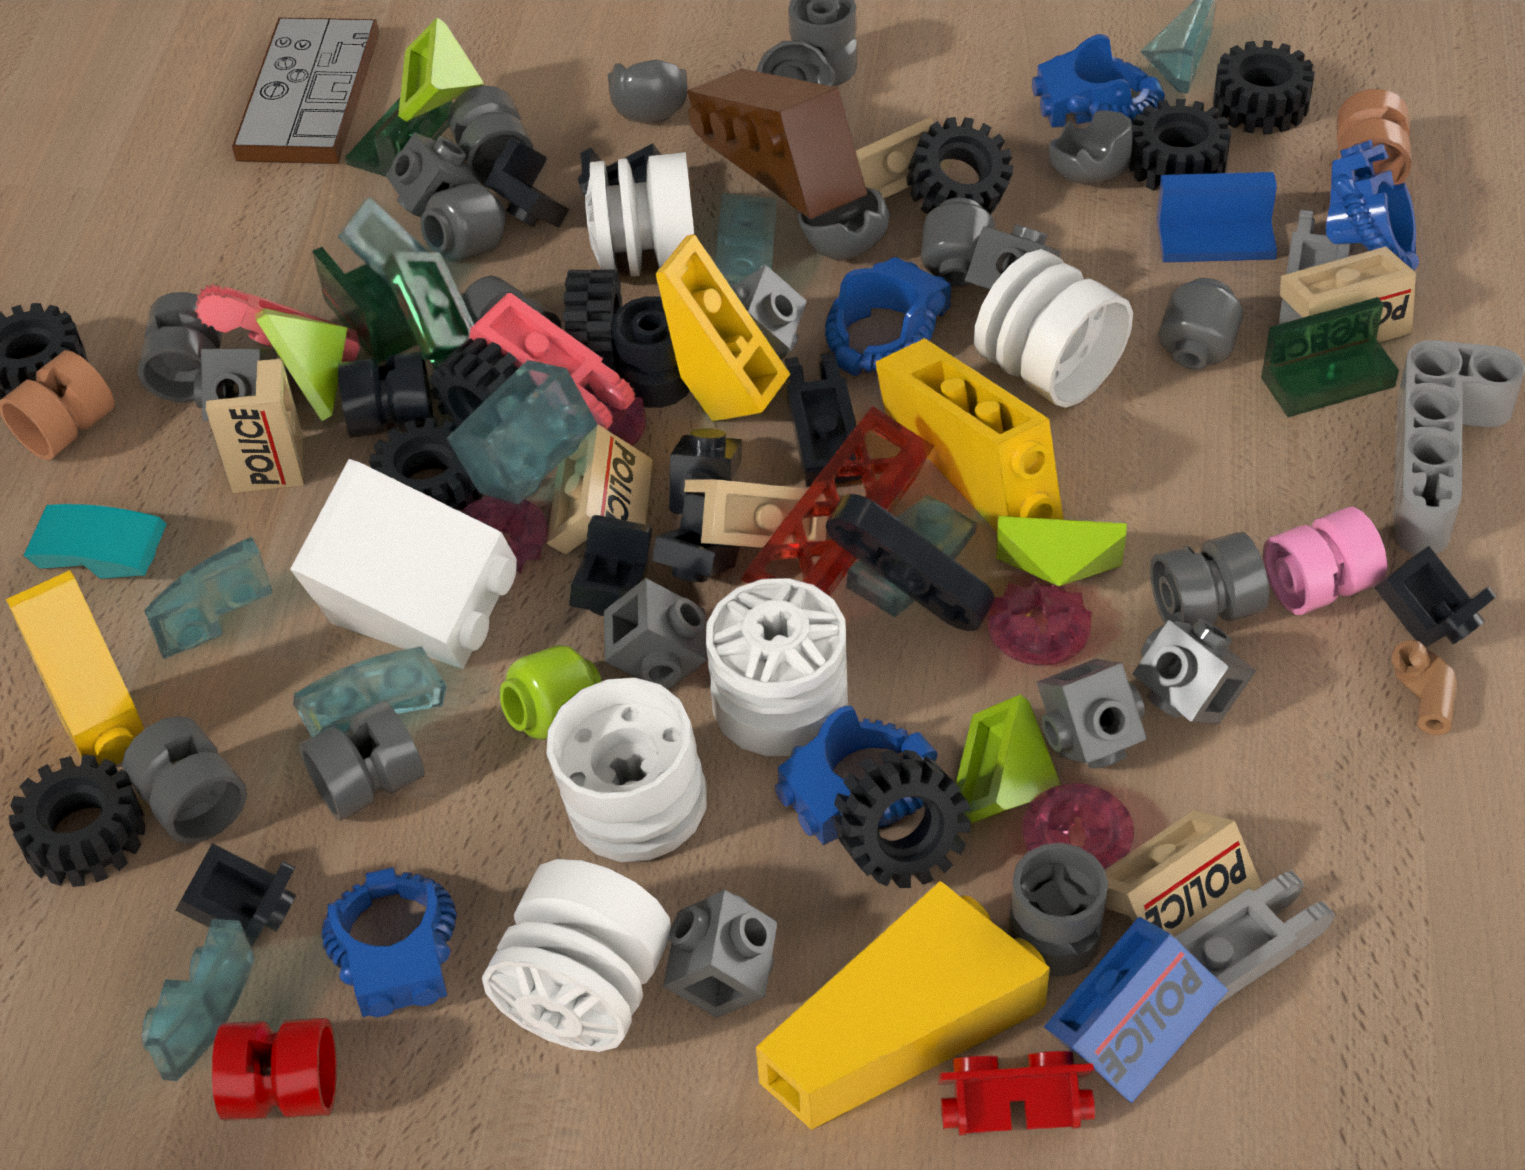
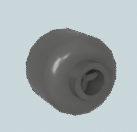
M467 183L436 192L430 197L421 217V231L424 240L433 251L450 261H461L490 252L500 244L504 232L506 214L500 200L486 187L478 183Z
M951 198L934 208L927 214L923 224L921 260L924 268L933 276L944 278L951 286L969 284V282L965 281L982 227L986 226L996 230L993 217L979 203L967 198Z
M1198 278L1190 283H1185L1174 289L1170 296L1159 328L1160 342L1172 355L1174 361L1183 367L1202 369L1206 365L1218 364L1228 359L1234 348L1244 317L1242 305L1234 296L1233 290L1221 281L1211 278Z

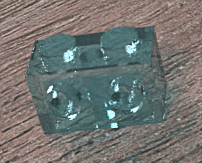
M527 360L447 437V440L480 494L519 504L524 498L532 495L539 488L541 481L564 458L572 455L578 449L580 442L598 424L567 368Z

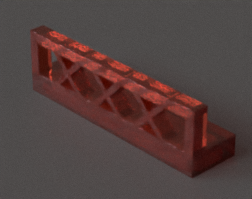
M872 406L745 570L741 581L749 584L761 579H777L765 571L772 560L798 558L804 578L802 582L814 585L828 596H831L855 564L857 558L839 546L834 540L808 542L802 523L804 518L831 516L840 501L834 479L836 477L861 475L866 498L892 513L918 478L934 445ZM874 431L901 450L896 457L870 459L865 442L869 433ZM855 453L856 460L849 461V459ZM875 474H882L877 481ZM824 494L826 501L817 502ZM792 535L794 543L785 544ZM821 556L814 565L812 557Z

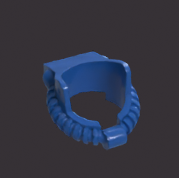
M1103 34L1087 38L1075 50L1063 55H1057L1053 59L1039 64L1037 76L1032 77L1033 94L1035 97H1040L1041 114L1043 117H1048L1051 127H1065L1066 114L1069 113L1073 114L1076 124L1091 122L1094 113L1100 110L1121 112L1132 120L1133 125L1136 115H1143V108L1151 105L1157 109L1158 101L1165 99V93L1159 80L1156 77H1149L1147 73L1141 71L1137 66H1133V64L1127 61L1125 63L1123 59L1113 57L1110 39ZM1130 88L1136 92L1140 91V94L1132 98Z
M1372 140L1340 150L1341 158L1332 161L1331 198L1326 221V235L1333 244L1362 243L1369 251L1386 246L1415 271L1419 265V259L1416 255V222L1409 190L1406 183L1394 185L1391 170L1375 173L1372 162L1389 158L1384 145L1373 146Z
M893 257L883 263H876L872 268L855 269L847 273L841 282L839 297L833 302L825 322L826 341L830 351L835 353L838 368L853 376H858L863 370H865V373H871L872 370H876L877 373L875 361L924 338L930 341L935 330L937 316L942 317L951 307V284L940 276L935 277L919 269L913 262H905L897 257ZM871 308L892 309L905 314L899 339L883 345H868L864 355L849 347L850 335L847 332V328L860 319L871 317Z
M852 706L840 707L827 717L817 737H814L805 746H795L792 749L791 757L778 767V783L775 784L777 796L784 806L792 805L796 810L799 823L808 836L815 835L822 845H825L839 837L838 831L834 828L833 816L842 815L834 805L836 795L839 793L849 796L851 793L843 783L845 779H842L833 772L836 765L847 755L868 748L893 750L897 754L904 753V750L915 751L922 759L927 756L935 762L938 753L921 733L916 732L908 735L907 730L903 728L896 729V725L892 723L884 725L882 720L877 719L875 723L870 722V719L863 718V722H859L856 711ZM913 796L897 800L885 810L879 820L878 828L889 826L906 815L915 813L916 809H921L924 806L923 801Z
M394 867L366 873V881L363 885L355 884L352 886L351 892L345 891L341 894L342 899H336L335 902L328 904L327 918L324 919L322 927L323 948L326 950L328 958L333 960L337 967L341 968L339 973L340 980L346 985L354 986L355 996L362 1017H384L391 1014L394 1009L411 1005L428 1006L435 1003L439 998L448 996L441 968L451 953V949L446 942L450 941L453 935L452 931L455 929L457 912L451 895L441 884L436 883L429 877L425 878L421 874H415L413 877L412 873L404 872L401 876L396 874ZM400 894L401 898L414 900L426 907L421 924L406 939L391 946H372L357 941L350 936L354 922L363 911L372 905V900Z

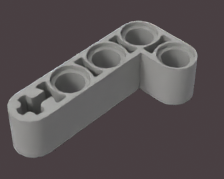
M1438 340L1422 341L1409 349L1397 397L1393 534L1395 541L1409 553L1417 554L1427 546H1430L1437 554L1449 545L1462 497V425L1498 427L1506 424L1512 418L1525 372L1524 361L1515 352L1498 346Z

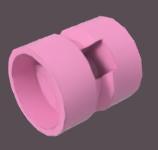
M1346 507L1315 519L1310 527L1307 525L1297 526L1269 537L1263 548V562L1269 584L1282 605L1295 615H1304L1331 604L1339 595L1351 596L1373 587L1386 577L1387 558L1382 539L1373 522L1363 511L1355 507Z

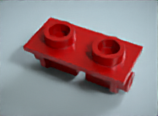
M1073 1051L1028 1054L1029 1067L999 1069L998 1056L994 1055L954 1058V1072H943L938 1076V1085L954 1084L955 1097L941 1098L943 1129L957 1128L959 1136H965L970 1133L1012 1131L1010 1102L1024 1101L1026 1130L1068 1127L1078 1129L1081 1127L1082 1120L1095 1119L1092 1089L1079 1090L1078 1077L1087 1076L1094 1071L1093 1063L1074 1064Z

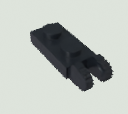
M834 352L820 355L819 373L821 380L804 382L803 367L798 357L786 358L784 360V365L790 373L786 379L787 402L806 487L866 479L865 457L845 377H840Z

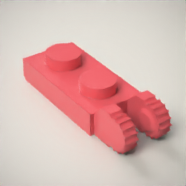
M214 283L211 286L206 285V288L200 289L201 293L197 294L199 300L196 301L198 308H196L195 312L198 313L197 318L202 320V324H207V327L214 326L215 330L223 333L238 327L250 330L248 336L251 339L270 347L273 346L255 318V314L265 308L339 325L249 293L247 294L229 287L221 288L220 284L218 286L214 285ZM347 328L342 362L356 360L360 349L358 334L356 330Z
M507 293L471 327L469 339L472 338L474 341L477 337L483 338L487 346L494 342L501 346V354L503 356L510 352L517 359L514 365L519 370L525 367L531 375L526 379L527 382L536 384L541 393L562 408L567 406L573 419L581 425H585L588 430L597 424L607 430L613 423L611 411L608 410L602 401L609 403L610 407L612 406L616 410L620 409L622 411L623 409L626 410L635 400V393L633 388L630 387V383H627L624 378L619 377V374L603 364V358L512 293ZM588 383L596 397L584 389Z

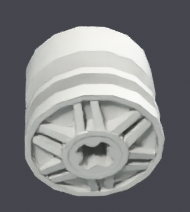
M686 152L649 156L646 182L635 183L628 160L618 159L620 185L614 186L608 185L605 161L590 162V178L587 194H585L586 216L591 250H593L601 269H616L617 271L616 253L627 252L631 277L640 276L643 250L654 249L658 266L661 268L686 236L694 234Z
M1039 249L1024 254L1009 265L993 284L981 306L975 324L974 345L980 356L991 363L1000 365L1001 369L1010 375L1022 376L1027 387L1053 404L1067 408L1082 402L1096 391L1112 372L1124 352L1130 336L1133 311L1127 299L1097 281L1089 278L1084 279L1080 270L1065 264L1062 259L1054 254Z
M790 578L761 579L736 588L717 603L706 625V648L708 668L711 675L713 715L722 733L742 749L767 757L791 756L792 749L795 746H805L814 737H817L822 724L829 715L840 707L848 706L845 618L835 600L814 585Z
M639 678L607 679L582 689L559 709L548 729L546 754L560 789L569 820L579 841L596 855L618 862L650 861L674 851L695 833L706 811L707 784L702 772L701 761L697 755V745L691 722L680 699L662 685Z
M555 859L541 864L532 877L514 913L516 925L508 927L497 946L498 951L495 952L482 976L485 993L507 1017L522 1028L547 1041L576 1050L600 1052L617 1048L625 1038L632 1023L631 1016L642 1001L643 992L641 985L647 983L655 972L670 939V917L656 898L636 882L609 868L582 860Z

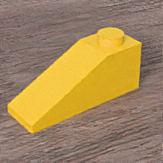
M688 235L656 272L680 377L712 422L762 413L790 373L696 235Z
M71 570L7 598L6 602L61 723L80 758L82 759L83 755L95 756L99 766L104 759L115 764L123 762L125 751L133 739L144 730V727Z

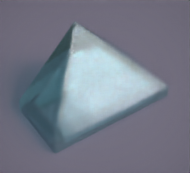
M1194 0L1140 51L1178 92L1188 94L1213 32L1217 0Z
M370 197L362 202L337 236L420 313L426 311L431 305V298L426 299L422 291L431 271L434 274L431 280L432 295L435 290L442 289L432 268L435 266L443 285L452 274Z

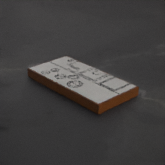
M278 18L232 145L236 161L339 164L379 37L377 19Z

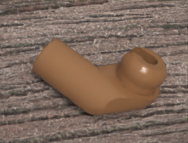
M1416 640L1401 642L1392 651L1391 663L1395 667V675L1399 681L1420 700L1417 720L1418 727L1423 732L1431 735L1448 733L1452 728L1457 680L1453 669L1435 653L1426 649L1422 642Z

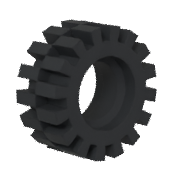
M1266 40L1263 42V47H1257L1255 41L1245 42L1244 50L1238 45L1230 48V53H1224L1220 57V63L1217 65L1213 107L1218 109L1219 118L1229 117L1228 125L1235 129L1241 123L1245 124L1244 132L1253 134L1255 127L1262 128L1263 135L1272 134L1273 127L1276 126L1282 133L1290 130L1291 123L1295 126L1302 123L1303 116H1307L1315 73V71H1312V62L1310 60L1304 61L1305 54L1297 50L1290 54V45L1282 43L1279 49L1272 48L1273 41Z
M1176 99V106H1170L1167 100L1158 101L1157 110L1151 105L1143 108V115L1137 114L1132 125L1133 142L1129 168L1130 171H1134V178L1138 182L1147 179L1146 188L1155 191L1160 185L1161 175L1225 173L1231 129H1228L1229 122L1225 117L1219 118V111L1211 107L1205 112L1203 111L1204 103L1195 101L1193 107L1185 106L1186 99Z
M956 117L946 118L943 127L937 121L930 126L928 133L924 131L910 160L906 179L907 186L914 185L910 193L913 201L925 199L921 207L925 214H928L933 208L940 206L945 200L951 198H967L976 201L990 215L995 211L1010 183L1013 165H1009L1012 159L1010 149L1000 151L1005 142L1001 135L998 134L993 139L988 137L992 127L983 123L980 130L973 129L974 119L967 117L964 118L961 126H957ZM946 159L963 161L976 171L979 181L975 184L956 182L942 171L940 162Z
M616 269L568 270L565 280L566 292H564L563 299L565 304V311H563L564 331L603 358L602 363L617 373V356L614 352L611 327L613 316L622 306L619 273Z
M31 303L30 311L24 312L22 306L18 305L11 307L13 311L11 316L6 317L2 311L0 312V400L24 381H36V372L64 350L72 351L88 362L75 322L72 321L71 315L66 311L60 313L57 306L49 305L44 312L41 303ZM40 352L32 357L20 359L28 354Z
M477 337L474 341L470 338L463 342L432 371L433 374L429 377V384L433 385L434 388L430 391L433 399L442 401L437 407L442 415L449 414L452 417L456 430L460 427H465L470 432L471 439H478L481 449L488 451L492 447L495 453H501L504 449L508 450L541 418L542 413L540 410L543 408V400L536 398L540 393L537 385L527 382L526 379L531 375L525 367L519 370L514 365L517 359L510 352L503 356L500 345L491 342L487 346L485 339Z
M425 418V427L417 428L415 420L404 422L406 432L400 433L395 427L386 432L389 443L381 439L377 441L374 445L376 454H370V468L453 509L462 510L467 515H470L476 509L474 500L481 501L484 495L482 486H485L478 445L475 438L471 439L470 432L465 427H461L457 431L455 422L446 419L440 428L437 427L436 418ZM441 468L446 470L442 474L430 479L416 480L409 478L416 472L424 469Z
M893 750L881 752L883 765L878 767L869 757L860 763V766L866 772V775L861 780L849 773L843 781L851 793L849 796L839 793L836 795L834 805L842 815L833 816L834 828L841 835L838 837L841 844L859 868L867 876L871 874L877 883L888 887L892 879L899 888H911V875L914 874L921 884L925 885L934 881L929 870L931 867L937 864L945 874L953 866L945 856L949 850L960 855L962 854L966 843L959 837L957 832L970 833L971 821L963 813L970 810L967 799L959 792L961 789L927 756L922 759L915 751L904 750L903 758L900 759ZM909 796L917 797L923 801L925 807L923 819L912 833L893 841L880 836L878 830L879 820L891 804Z
M83 755L80 766L75 765L71 756L61 758L59 760L62 769L56 772H52L48 764L37 770L42 780L36 783L27 778L20 785L25 797L13 796L10 804L14 815H8L9 825L27 863L30 864L33 872L40 878L46 874L50 883L59 886L62 885L66 875L72 887L85 886V874L88 873L93 874L96 882L107 879L108 876L104 867L112 863L120 871L128 864L123 851L136 854L141 846L137 835H145L146 825L142 818L144 814L128 776L122 769L118 771L115 763L104 759L99 766L95 756ZM85 808L102 809L97 819L81 830L71 833L53 832L63 818L77 810Z

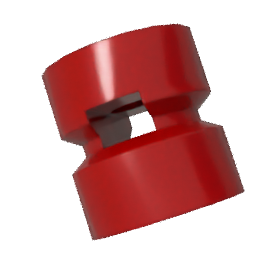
M329 1019L285 1020L277 1032H273L264 1021L222 1023L219 1026L214 1039L212 1054V1089L215 1108L220 1120L266 1119L273 1107H278L283 1116L287 1118L330 1115L333 1110L336 1094L337 1057L334 1032ZM268 1068H271V1075H268Z

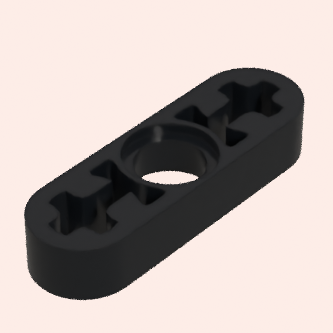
M846 494L841 498L826 522V530L829 536L839 546L941 620L965 631L979 629L995 601L994 593L990 587L880 505L861 495Z

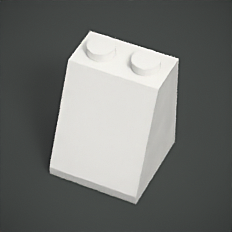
M349 459L290 570L332 624L464 669L472 651L478 650L486 639L489 630V616L499 596L505 595L514 582L517 559L502 532L360 462Z

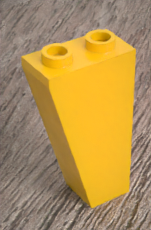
M925 338L875 361L885 413L996 532L998 530V516L1064 520L1048 417Z
M939 881L756 1046L759 1084L807 1127L813 1130L1036 1015L1046 1006L1050 967L1046 965L1044 958L1032 944L1022 938L1013 939L994 924L987 911L979 902L967 895L960 897L947 885Z

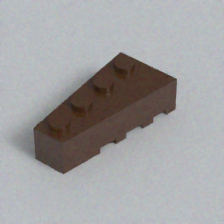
M741 68L687 90L692 106L688 109V117L697 136L712 149L809 219L868 195L838 87Z

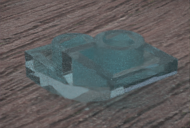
M722 193L715 265L730 287L765 265L772 270L777 199Z
M926 495L896 517L953 560L964 549L976 533L977 522L930 495ZM860 560L848 569L846 588L893 617L898 616L915 601Z
M252 536L225 548L188 570L163 590L144 610L163 659L223 635L217 616L273 594L261 553Z
M421 646L378 655L332 672L296 692L293 705L312 737L332 726L343 732L348 730L351 716L382 700H386L396 713L441 707L444 703L447 685Z
M212 919L204 946H197L193 952L190 963V981L165 979L157 1007H150L145 1015L142 1028L143 1047L146 1051H149L163 1080L178 1081L198 1061L214 1041L219 1026L227 1022L241 996L255 958L240 921Z

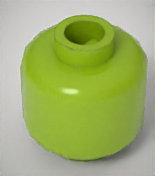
M556 645L522 657L510 665L505 681L500 687L501 707L506 719L514 729L524 731L532 738L547 740L548 729L559 709L582 689L602 682L596 666L590 660H584L576 650L568 646Z

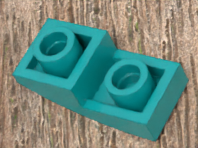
M87 504L46 505L23 556L39 569L84 565L99 579L145 576L149 565L156 555L157 546L167 523L157 516L115 507Z

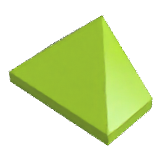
M437 17L405 49L398 116L405 121L412 120L459 97L469 89L484 85L483 80L446 23Z
M267 308L255 314L257 323L280 358H282L283 363L321 421L332 416L339 379L338 363L342 362L348 327Z
M998 516L996 559L1054 585L1062 586L1121 567L1123 564L1127 523Z
M1021 694L972 714L956 785L961 789L959 792L967 799L970 810L963 813L970 819L971 824L1063 791L1031 704Z

